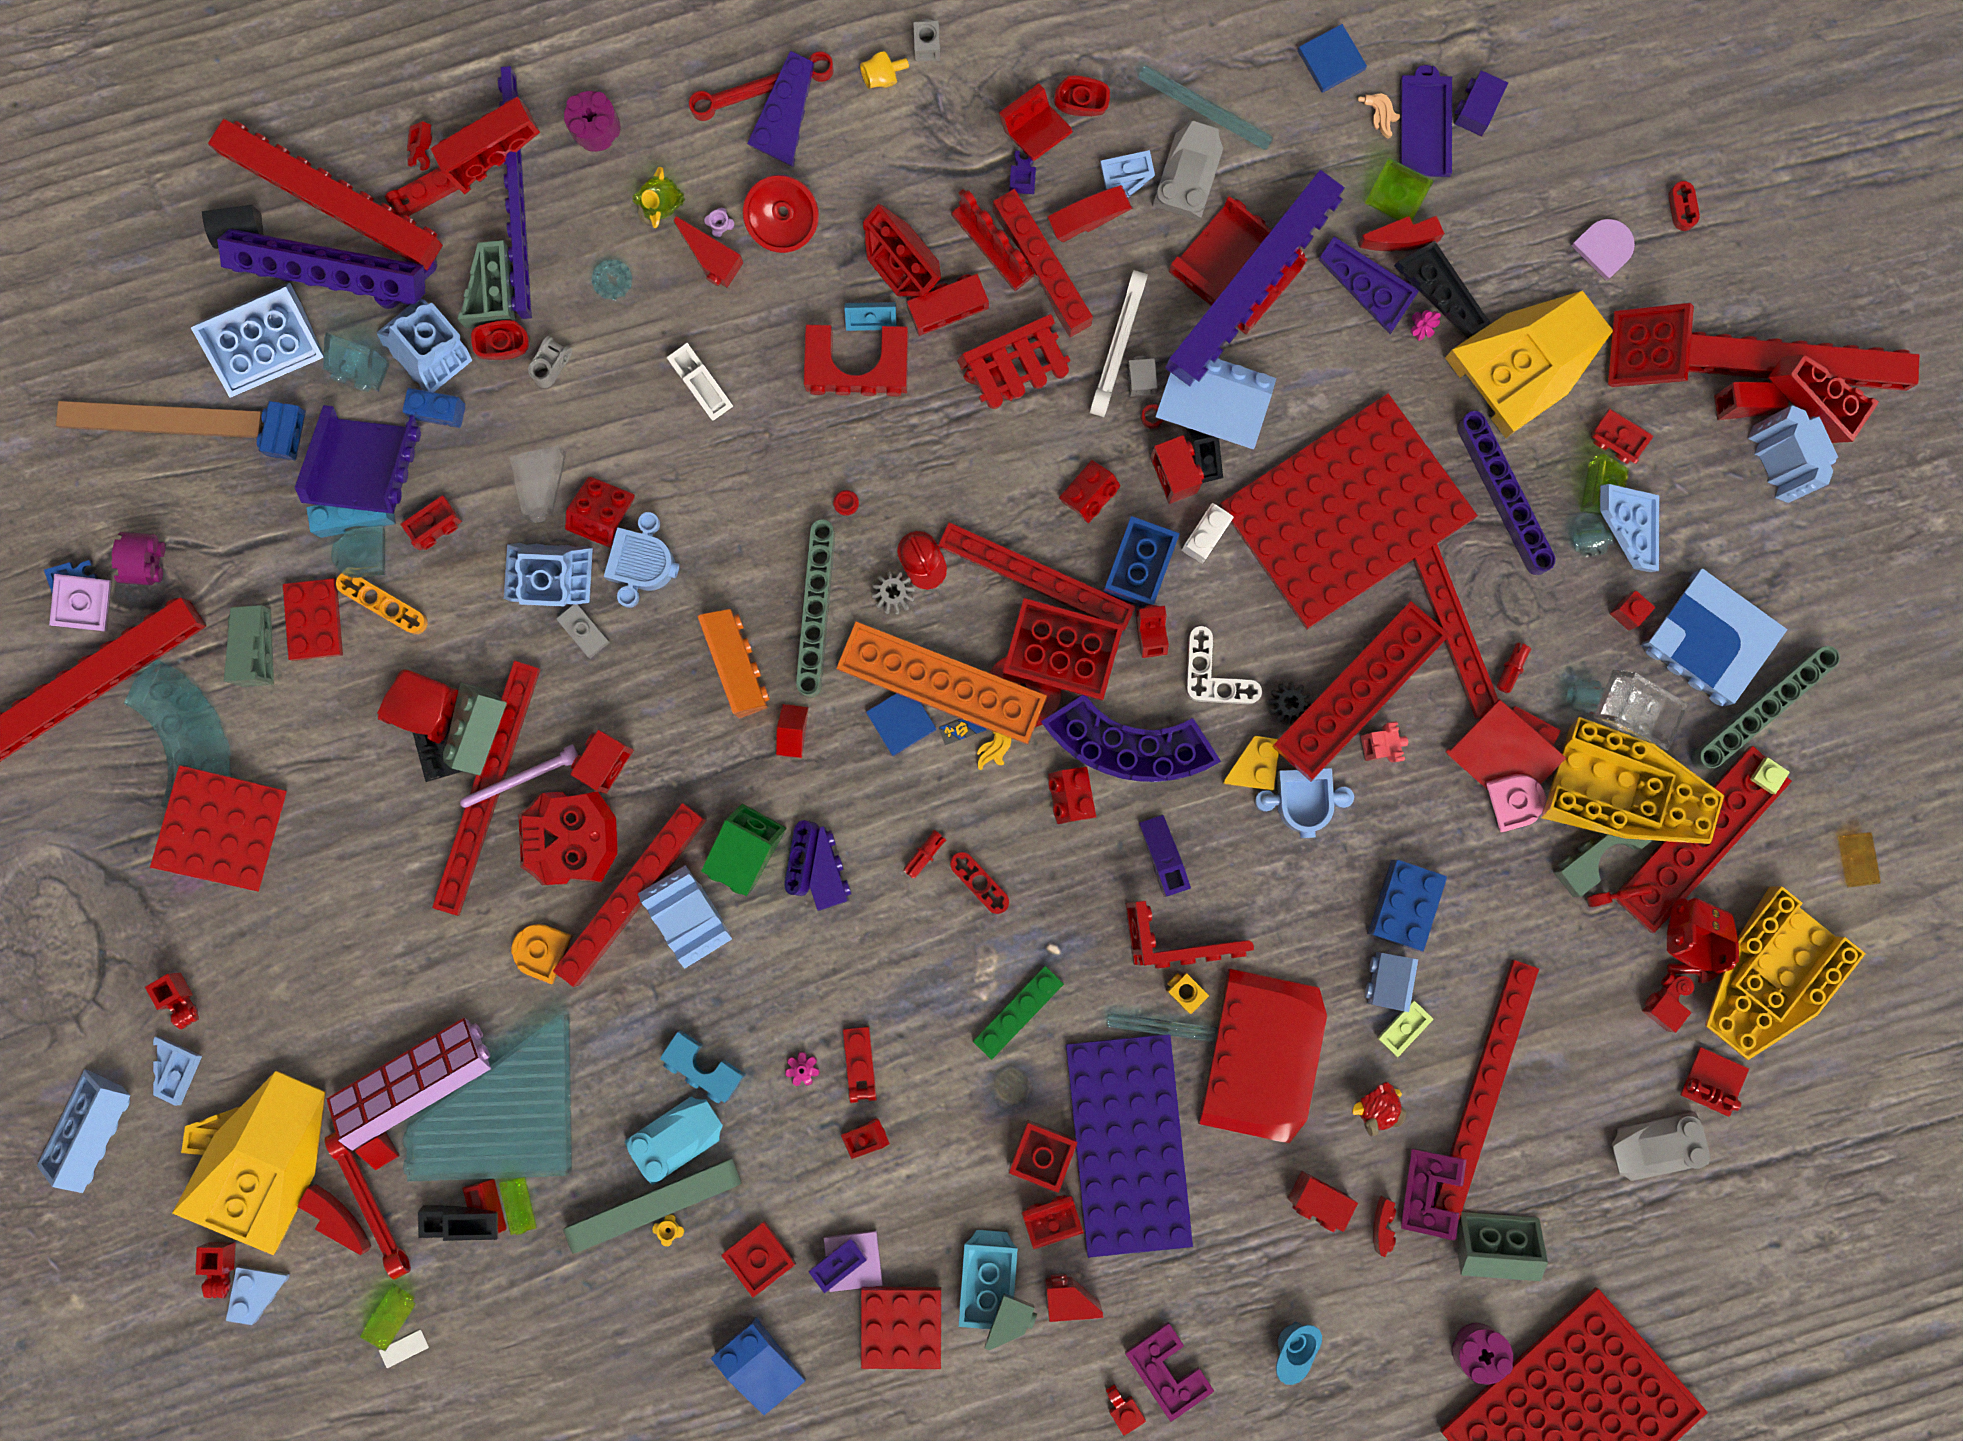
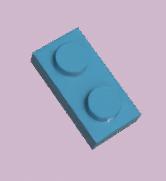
M896 302L845 303L846 331L882 330V326H897Z

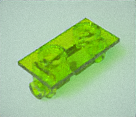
M525 1176L500 1182L499 1187L510 1234L519 1235L526 1233L528 1230L536 1229L537 1226Z

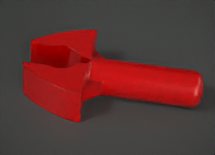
M1669 963L1667 965L1668 973L1696 974L1698 976V983L1709 982L1719 975L1718 973H1706L1705 970L1691 967L1685 963Z

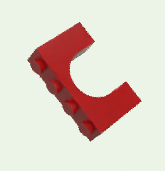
M806 325L804 386L806 391H810V394L813 395L835 392V394L841 396L850 395L851 392H861L863 396H875L876 393H886L887 396L898 397L901 396V393H907L908 327L882 326V351L878 364L870 372L854 376L840 371L833 363L832 326Z

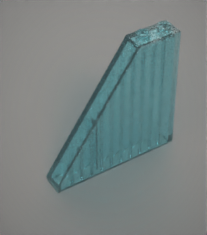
M561 1014L555 1017L490 1066V1070L466 1083L407 1127V1132L403 1136L404 1148H407V1158L404 1160L403 1171L407 1175V1182L567 1176L572 1173L569 1014Z

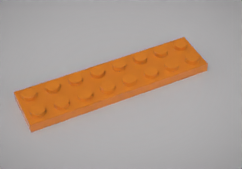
M855 622L836 668L838 671L1027 745L1047 699V696L859 622Z

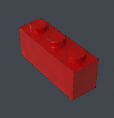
M971 274L963 275L955 283L950 285L947 283L940 284L926 296H912L907 301V308L918 336L989 309V300L978 274L972 276Z

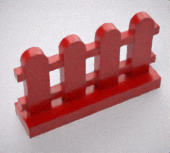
M962 189L958 192V195L961 197L959 201L960 206L952 212V217L1014 291L1018 290L1032 279L1035 273L1025 262L1022 253L1017 248L1014 249L1009 243L1007 235L1001 229L998 230L993 224V220L988 212L984 209L982 210L977 205L973 194L969 190L965 191Z
M1051 314L967 351L960 356L957 362L961 370L969 367L970 371L967 375L969 379H975L982 393L979 396L981 403L986 401L990 408L997 409L1003 403L1001 394L1008 391L1012 398L1019 399L1025 393L1024 383L1030 381L1034 388L1040 389L1047 383L1046 373L1052 371L1053 375L1059 379L1064 378L1068 374L1069 367L1067 363L1071 360L1068 355L1063 357L1055 341L1059 338L1057 332L1052 334L1050 331L1055 324ZM1035 337L1036 341L1030 344L1029 339ZM1013 347L1015 351L1008 354L1007 349ZM1035 349H1041L1048 365L1041 366L1034 352ZM991 357L992 361L986 364L984 360ZM1019 358L1026 375L1019 376L1012 362L1013 359ZM996 368L1004 385L997 387L989 370Z

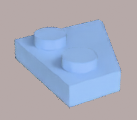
M1150 150L1100 161L1105 190L1122 185L1128 198L1155 176Z
M154 1037L153 1045H157V1061L153 1062V1072L155 1074L153 1095L175 1106L181 1105L202 1056L163 1037Z
M241 1265L236 1267L226 1321L248 1325L255 1324L263 1314L266 1306L275 1298V1294L281 1286L289 1279L290 1274Z

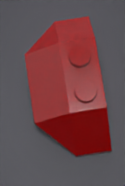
M877 204L863 221L867 260L897 296H926L941 279L939 260L908 223L883 205Z

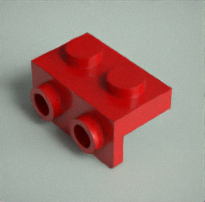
M1611 408L1607 410L1591 433L1595 439L1593 442L1595 445L1605 451L1608 447L1617 452L1615 457L1626 464H1629L1630 461L1637 464L1639 456L1654 437L1653 434Z
M1091 460L1060 495L1059 499L1063 504L1080 514L1085 522L1090 523L1100 513V510L1110 498L1115 496L1121 485L1112 472Z
M442 495L400 525L411 539L413 547L418 550H427L437 543L436 539L442 535H449L458 529L457 525L462 520L446 497Z
M1087 767L1060 770L1048 774V786L1052 794L1053 813L1057 824L1096 818Z
M1058 1196L1052 1199L1051 1203L1045 1205L1034 1204L1027 1207V1211L1022 1212L1033 1250L1084 1233L1072 1196Z

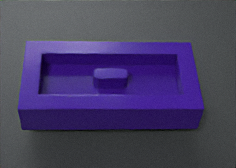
M851 1237L811 1268L809 1274L825 1294L867 1261V1257Z

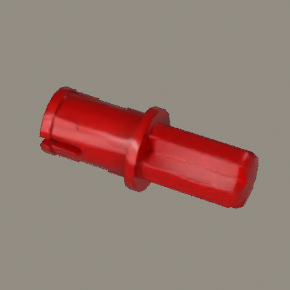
M1516 643L1508 662H1504L1505 669L1497 684V689L1501 692L1510 693L1519 674L1524 672L1523 665L1531 652L1529 646L1522 644V647H1520L1521 643Z
M933 830L920 848H916L918 851L904 867V872L911 878H916L926 864L934 860L932 857L947 840L937 831Z

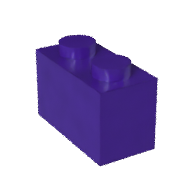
M1482 70L1476 79L1471 77L1465 89V92L1469 94L1466 100H1460L1455 110V114L1458 115L1455 125L1482 136L1490 124L1508 82Z

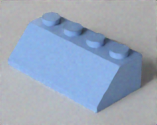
M84 1069L37 1164V1167L52 1187L83 1193L86 1186L91 1183L94 1169L98 1161L104 1157L106 1145L110 1137L117 1130L118 1120L130 1103L131 1095L123 1086Z

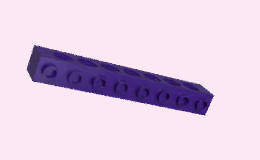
M228 229L217 239L221 267L232 269L234 272H249L260 277L270 276L280 278L282 281L302 282L308 286H323L334 291L344 290L353 292L355 295H370L381 300L401 301L403 304H416L425 294L424 265L234 229Z

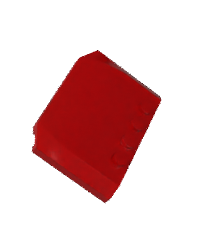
M1228 968L1223 993L1225 995L1198 1124L1290 1143L1306 1123L1309 1115L1327 1021V1013L1320 988Z

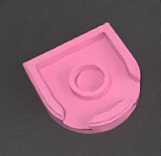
M1513 774L1486 782L1500 832L1530 825L1542 814L1546 804V795L1542 786L1534 778L1524 774Z

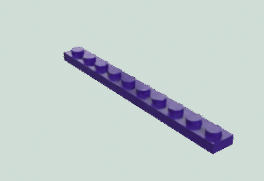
M511 66L501 67V77H498V88L503 97V101H499V107L506 101L518 96L517 77ZM520 149L517 152L510 151L506 155V161L504 162V165H507V173L504 174V184L509 192V198H505L507 213H510V222H507V233L512 240V247L508 248L510 262H513V271H510V282L512 287L515 288V296L511 297L513 311H516L521 319H531L522 153Z

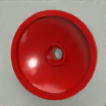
M772 175L758 181L748 192L743 205V219L750 236L760 246L773 252L788 253L800 249L813 237L818 226L819 209L813 193L804 183L791 176ZM780 207H786L788 214L783 215L780 212Z

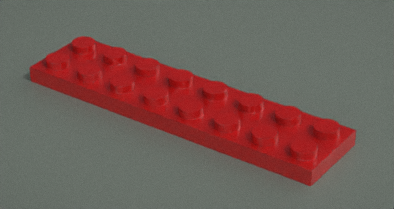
M1410 601L1272 747L1312 782L1443 644L1450 634Z
M1749 746L1713 786V788L1724 795L1712 842L1710 844L1663 841L1620 888L1624 889L1647 883L1651 884L1653 892L1651 894L1624 900L1620 898L1615 899L1650 933H1655L1670 917L1674 903L1681 898L1686 899L1792 782L1786 777L1777 793L1771 794L1751 781L1750 778L1762 760L1766 758L1754 746Z

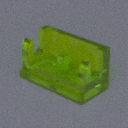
M392 1283L363 1328L360 1338L386 1351L416 1303L413 1300L415 1297Z

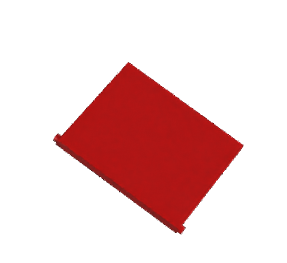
M1501 699L1451 749L1448 748L1445 751L1448 756L1486 789V782L1513 774L1528 775L1541 784L1566 759L1561 752Z

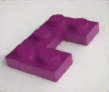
M1412 1149L1401 1229L1456 1240L1459 1213L1433 1207L1436 1183L1442 1182L1463 1186L1467 1159Z
M1167 1322L1126 1350L1125 1354L1169 1421L1172 1422L1215 1391L1199 1367L1176 1382L1163 1361L1184 1347V1344L1170 1323Z

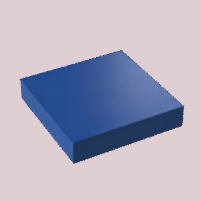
M1343 24L1298 48L1299 55L1322 93L1363 72L1367 67Z
M897 693L866 712L892 756L897 755L937 730L920 702Z

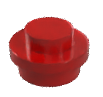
M843 490L836 494L833 505L840 515L849 516L857 511L859 500L854 492Z

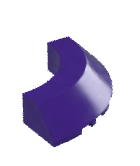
M1082 695L1041 721L1049 734L1073 757L1095 770L1121 779L1139 782L1171 781L1192 776L1221 762L1193 718L1179 725L1160 730L1133 728L1111 720L1098 710L1087 696Z

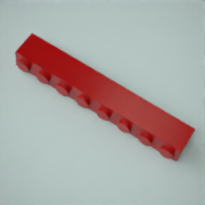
M682 803L557 964L553 970L554 973L572 987L581 985L642 906L638 893L660 881L706 823L707 820L687 804Z

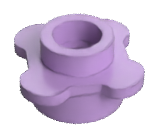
M718 208L712 211L704 219L705 224L712 229L714 237H721L723 232L734 228V221L728 218L725 208Z

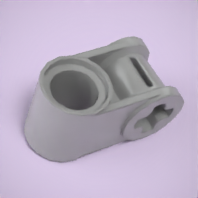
M547 336L542 341L537 354L528 367V373L538 387L548 388L555 383L561 370L571 357L572 348L561 346L554 342V339L550 336ZM540 370H548L544 377H537V373Z

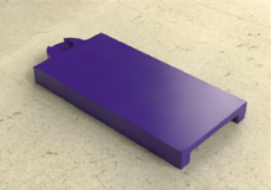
M1421 65L1417 68L1414 75H1402L1400 79V176L1450 177L1452 174V76H1440L1435 66Z

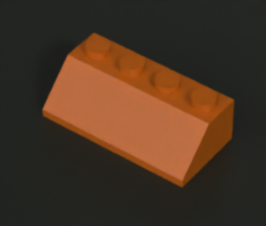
M731 609L698 615L733 714L740 719L767 709L766 701H769L770 697L766 687H761L757 677L761 676V672L757 662H751L749 653L753 651L748 638L743 639L740 629H743L744 626L739 614L734 615Z

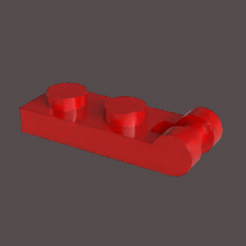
M439 167L398 190L388 192L385 195V199L389 205L393 206L396 211L394 214L400 217L404 214L409 217L459 189L442 173ZM408 198L410 203L403 205L401 201Z
M870 1026L843 1029L850 1103H858L861 1099L877 1101ZM867 1080V1088H857V1081Z

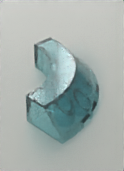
M156 660L134 680L124 704L133 708L148 720L164 746L168 764V779L161 807L167 809L179 765L232 777L229 760L231 754L228 740L224 736L220 724L221 720L214 707L203 696V692L181 672L160 660Z

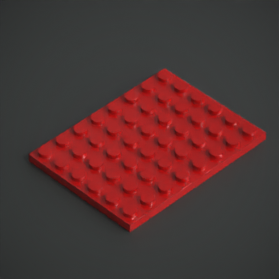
M1389 393L1242 488L1219 505L1220 508L1233 516L1232 525L1306 630L1478 516Z
M1595 1287L1513 1362V1369L1510 1374L1497 1383L1489 1384L1444 1425L1440 1432L1448 1441H1678L1708 1412L1606 1296Z

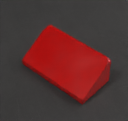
M491 1179L462 1187L467 1207L497 1212L498 1233L505 1231L507 1227L495 1180Z

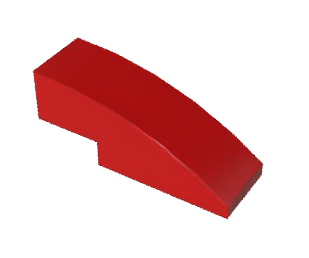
M1120 185L1075 202L1047 217L1056 238L1064 243L1084 231L1089 233L1133 208L1123 186Z
M1437 215L1414 225L1408 216L1362 235L1358 245L1360 248L1374 251H1408L1423 248L1434 241L1438 243L1445 233Z
M317 1184L307 1188L297 1207L319 1219L315 1230L359 1255L369 1251L371 1244L364 1230L344 1204Z

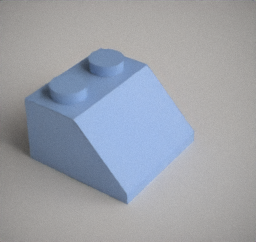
M1376 952V957L1371 958L1369 971L1373 972L1371 983L1368 982L1365 989V998H1368L1367 1004L1409 1012L1418 959Z

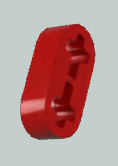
M1680 181L1670 190L1669 203L1674 226L1678 230L1688 231L1698 223L1700 213L1694 186L1690 182ZM1680 189L1682 193L1687 194V196L1684 199L1682 195H1677V192ZM1684 214L1686 217H1691L1688 223L1686 219L1681 218Z

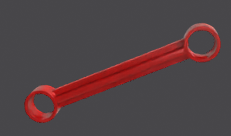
M825 52L813 53L809 57V60L813 61V63L823 60L830 64L826 72L816 73L813 71L812 78L815 81L825 82L834 73L832 58ZM780 72L712 95L705 91L695 92L689 99L691 113L697 120L707 121L714 116L717 109L771 92ZM704 99L711 102V107L706 112L699 113L694 110V105L699 100Z
M336 1132L326 1136V1148L332 1158L338 1161L383 1254V1265L386 1272L393 1280L411 1271L409 1259L405 1252L398 1248L354 1158L353 1151L338 1141Z

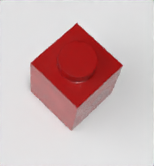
M1635 590L1627 594L1610 612V615L1629 631L1639 627L1656 607Z

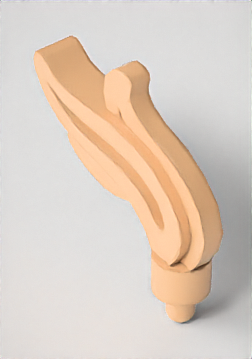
M1380 93L1375 95L1366 94L1365 97L1359 96V102H1364V105H1370L1375 109L1373 116L1374 128L1376 130L1379 128L1384 137L1391 138L1390 121H1398L1401 115L1394 112L1392 103L1387 95Z

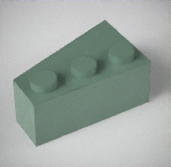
M503 240L480 242L477 244L470 270L471 277L468 288L465 289L463 307L457 319L465 328H475L486 323L501 320L516 321L515 311H513L511 297L514 296L513 287L510 282L512 262L509 259L508 246Z
M262 605L231 607L230 615L228 616L229 629L224 682L241 687L274 685L271 609Z
M460 682L447 745L443 751V761L452 769L481 775L507 702L489 689Z

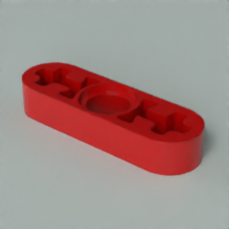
M965 852L955 854L950 862L952 871L989 911L995 914L1005 912L1009 906V898L1006 893L969 854ZM959 857L962 860L965 858L969 860L967 866L971 870L974 866L979 870L973 873L968 881L963 878V876L967 875L964 869L958 871L955 868L957 866L956 859ZM978 875L984 876L988 882L987 887L982 891H977L972 886L974 877ZM992 885L996 888L992 893L996 897H1004L1002 902L1004 907L1002 909L999 907L993 909L991 907L993 901L989 896H987L986 900L981 897V895L990 890Z

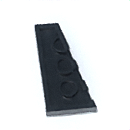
M1435 241L1399 260L1394 265L1468 339L1491 324Z

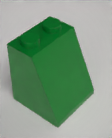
M741 804L725 820L701 872L707 874L711 880L727 885L733 892L747 896L757 884L787 828L750 807Z

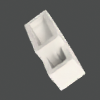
M688 343L666 357L712 421L733 407Z

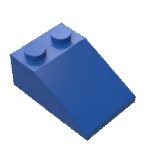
M757 1317L718 1348L711 1357V1360L725 1378L763 1415H766L806 1381Z

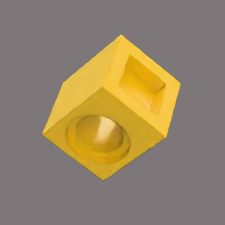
M1185 972L1182 975L1177 973L1167 983L1170 987L1166 991L1189 1014H1192L1209 997ZM1184 984H1189L1192 988V995L1187 999H1182L1179 995V988Z

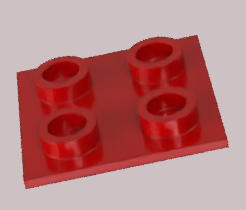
M1700 1047L1680 1095L1730 1117L1733 1110L1738 1111L1741 1107V1101L1738 1100V1096L1749 1068Z

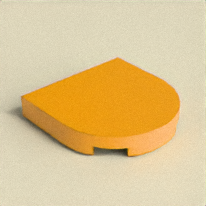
M544 924L530 925L521 930L513 940L511 953L514 962L524 974L549 984H554L557 974L553 970L566 954L573 935Z

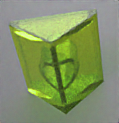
M1388 158L1365 204L1397 220L1409 216L1412 221L1434 180Z
M1600 454L1590 461L1581 512L1602 515L1600 512V486L1611 484L1626 488L1629 469L1606 454Z

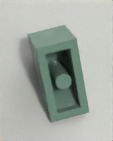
M1003 1293L985 1342V1349L992 1350L1025 1335L1027 1328L1032 1329L1037 1317V1313L1033 1312L1034 1305Z

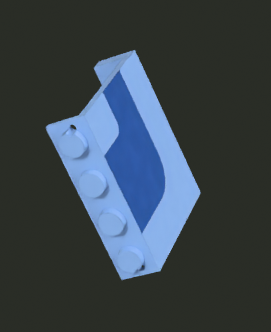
M1702 568L1693 572L1687 580L1690 582L1687 589L1651 639L1643 642L1641 646L1647 650L1646 654L1655 660L1660 659L1667 664V669L1678 676L1682 675L1689 680L1688 684L1698 691L1703 690L1710 695L1709 699L1719 706H1729L1736 703L1788 629Z

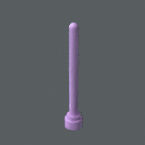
M571 744L563 748L564 751L560 752V755L463 797L460 800V805L464 808L469 807L562 765H572L578 753L574 745Z

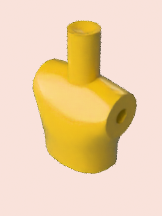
M885 51L875 54L871 59L860 64L861 74L868 89L875 87L887 88L897 83L895 72L909 68L906 58L891 62Z

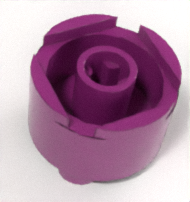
M585 91L568 98L564 111V120L575 142L592 152L603 151L609 148L615 138H618L621 125L618 115L606 95L602 92Z
M119 532L118 535L122 537L120 540L115 539L112 549V568L118 569L119 575H114L116 582L138 585H153L155 582H161L163 570L159 567L160 557L165 555V543L159 542L155 534Z
M1471 1323L1459 1330L1452 1345V1355L1456 1365L1471 1380L1478 1384H1494L1511 1373L1513 1369V1351L1507 1339L1497 1330L1483 1323ZM1485 1349L1486 1352H1484V1356H1483V1357H1479V1356L1482 1355V1351H1481V1350Z

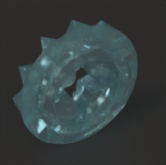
M606 260L594 269L592 285L596 293L604 299L616 300L617 298L625 297L628 290L631 289L633 277L629 268L623 262ZM607 273L614 278L618 276L616 279L618 287L613 286V284L606 285L609 282Z

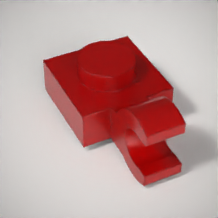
M422 121L409 128L407 151L410 152V156L408 157V166H415L418 159L421 164V171L427 170L430 166V160L425 154V150L429 149L432 142L431 124Z
M1115 1384L1106 1389L1107 1395L1114 1405L1109 1410V1413L1123 1436L1146 1422L1132 1396L1124 1400Z

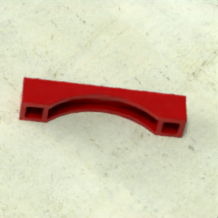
M1013 189L994 200L993 213L1029 263L1069 338L1090 327L1093 320L1091 312L1016 190Z

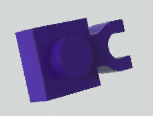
M1015 150L1014 162L1016 166L1011 165L1009 192L1015 189L1019 194H1034L1036 167H1031L1033 161L1030 158L1026 160L1021 159L1020 151Z

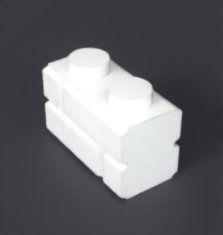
M1212 503L1183 546L1182 551L1203 564L1232 521L1233 516Z

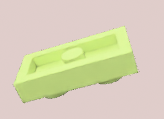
M1412 1000L1409 1012L1402 1011L1377 1039L1396 1057H1399L1433 1021V1018Z

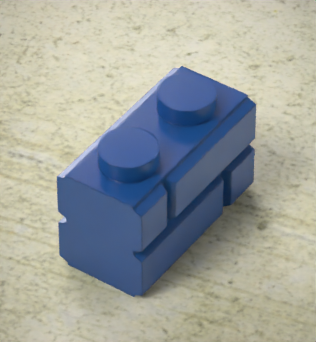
M408 388L403 406V413L409 418L412 415L418 421L445 426L448 424L450 427L456 428L461 427L465 411V403L459 397Z
M269 401L268 407L264 408L262 412L263 431L257 436L259 452L269 457L295 461L306 411L296 405Z

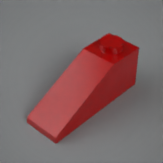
M676 216L673 221L707 275L706 279L716 286L721 284L728 288L743 265L741 255Z

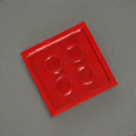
M1691 303L1614 311L1608 385L1611 387L1688 381L1694 306Z
M862 1287L861 1369H941L942 1287Z

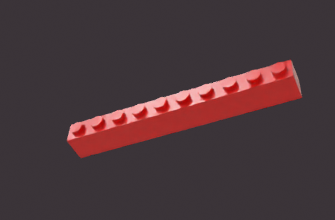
M223 118L208 142V145L219 155L412 263L424 265V269L428 271L443 246L436 238L438 236L436 232L426 226L423 229L417 227V223L404 214L402 217L394 214L396 211L387 204L381 203V205L374 203V198L363 191H360L358 194L344 180L339 179L337 182L331 179L332 175L320 167L317 170L310 167L311 163L301 156L294 158L290 156V152L283 146L276 144L274 147L269 144L270 141L257 132L253 135L240 122L234 121V123H231Z
M1692 332L1689 372L1769 379V375L1782 357L1805 354L1827 368L1828 373L1846 380L1845 383L1849 386L1907 391L1918 385L1920 354H1912L1909 350L1900 349L1889 352L1884 351V348L1873 347L1866 350L1859 349V346L1856 345L1833 347L1832 343L1808 345L1807 341L1785 343L1782 342V339L1778 338L1762 341L1757 340V337L1745 336L1739 339L1732 338L1729 334L1706 336L1705 332Z
M181 597L171 599L165 604V608L159 612L148 614L143 618L142 623L136 627L132 626L125 629L121 633L122 636L114 641L102 644L99 647V651L93 655L82 657L78 660L76 666L59 672L55 676V680L36 687L32 695L15 701L11 705L12 708L6 712H1L0 762L207 627L192 602Z

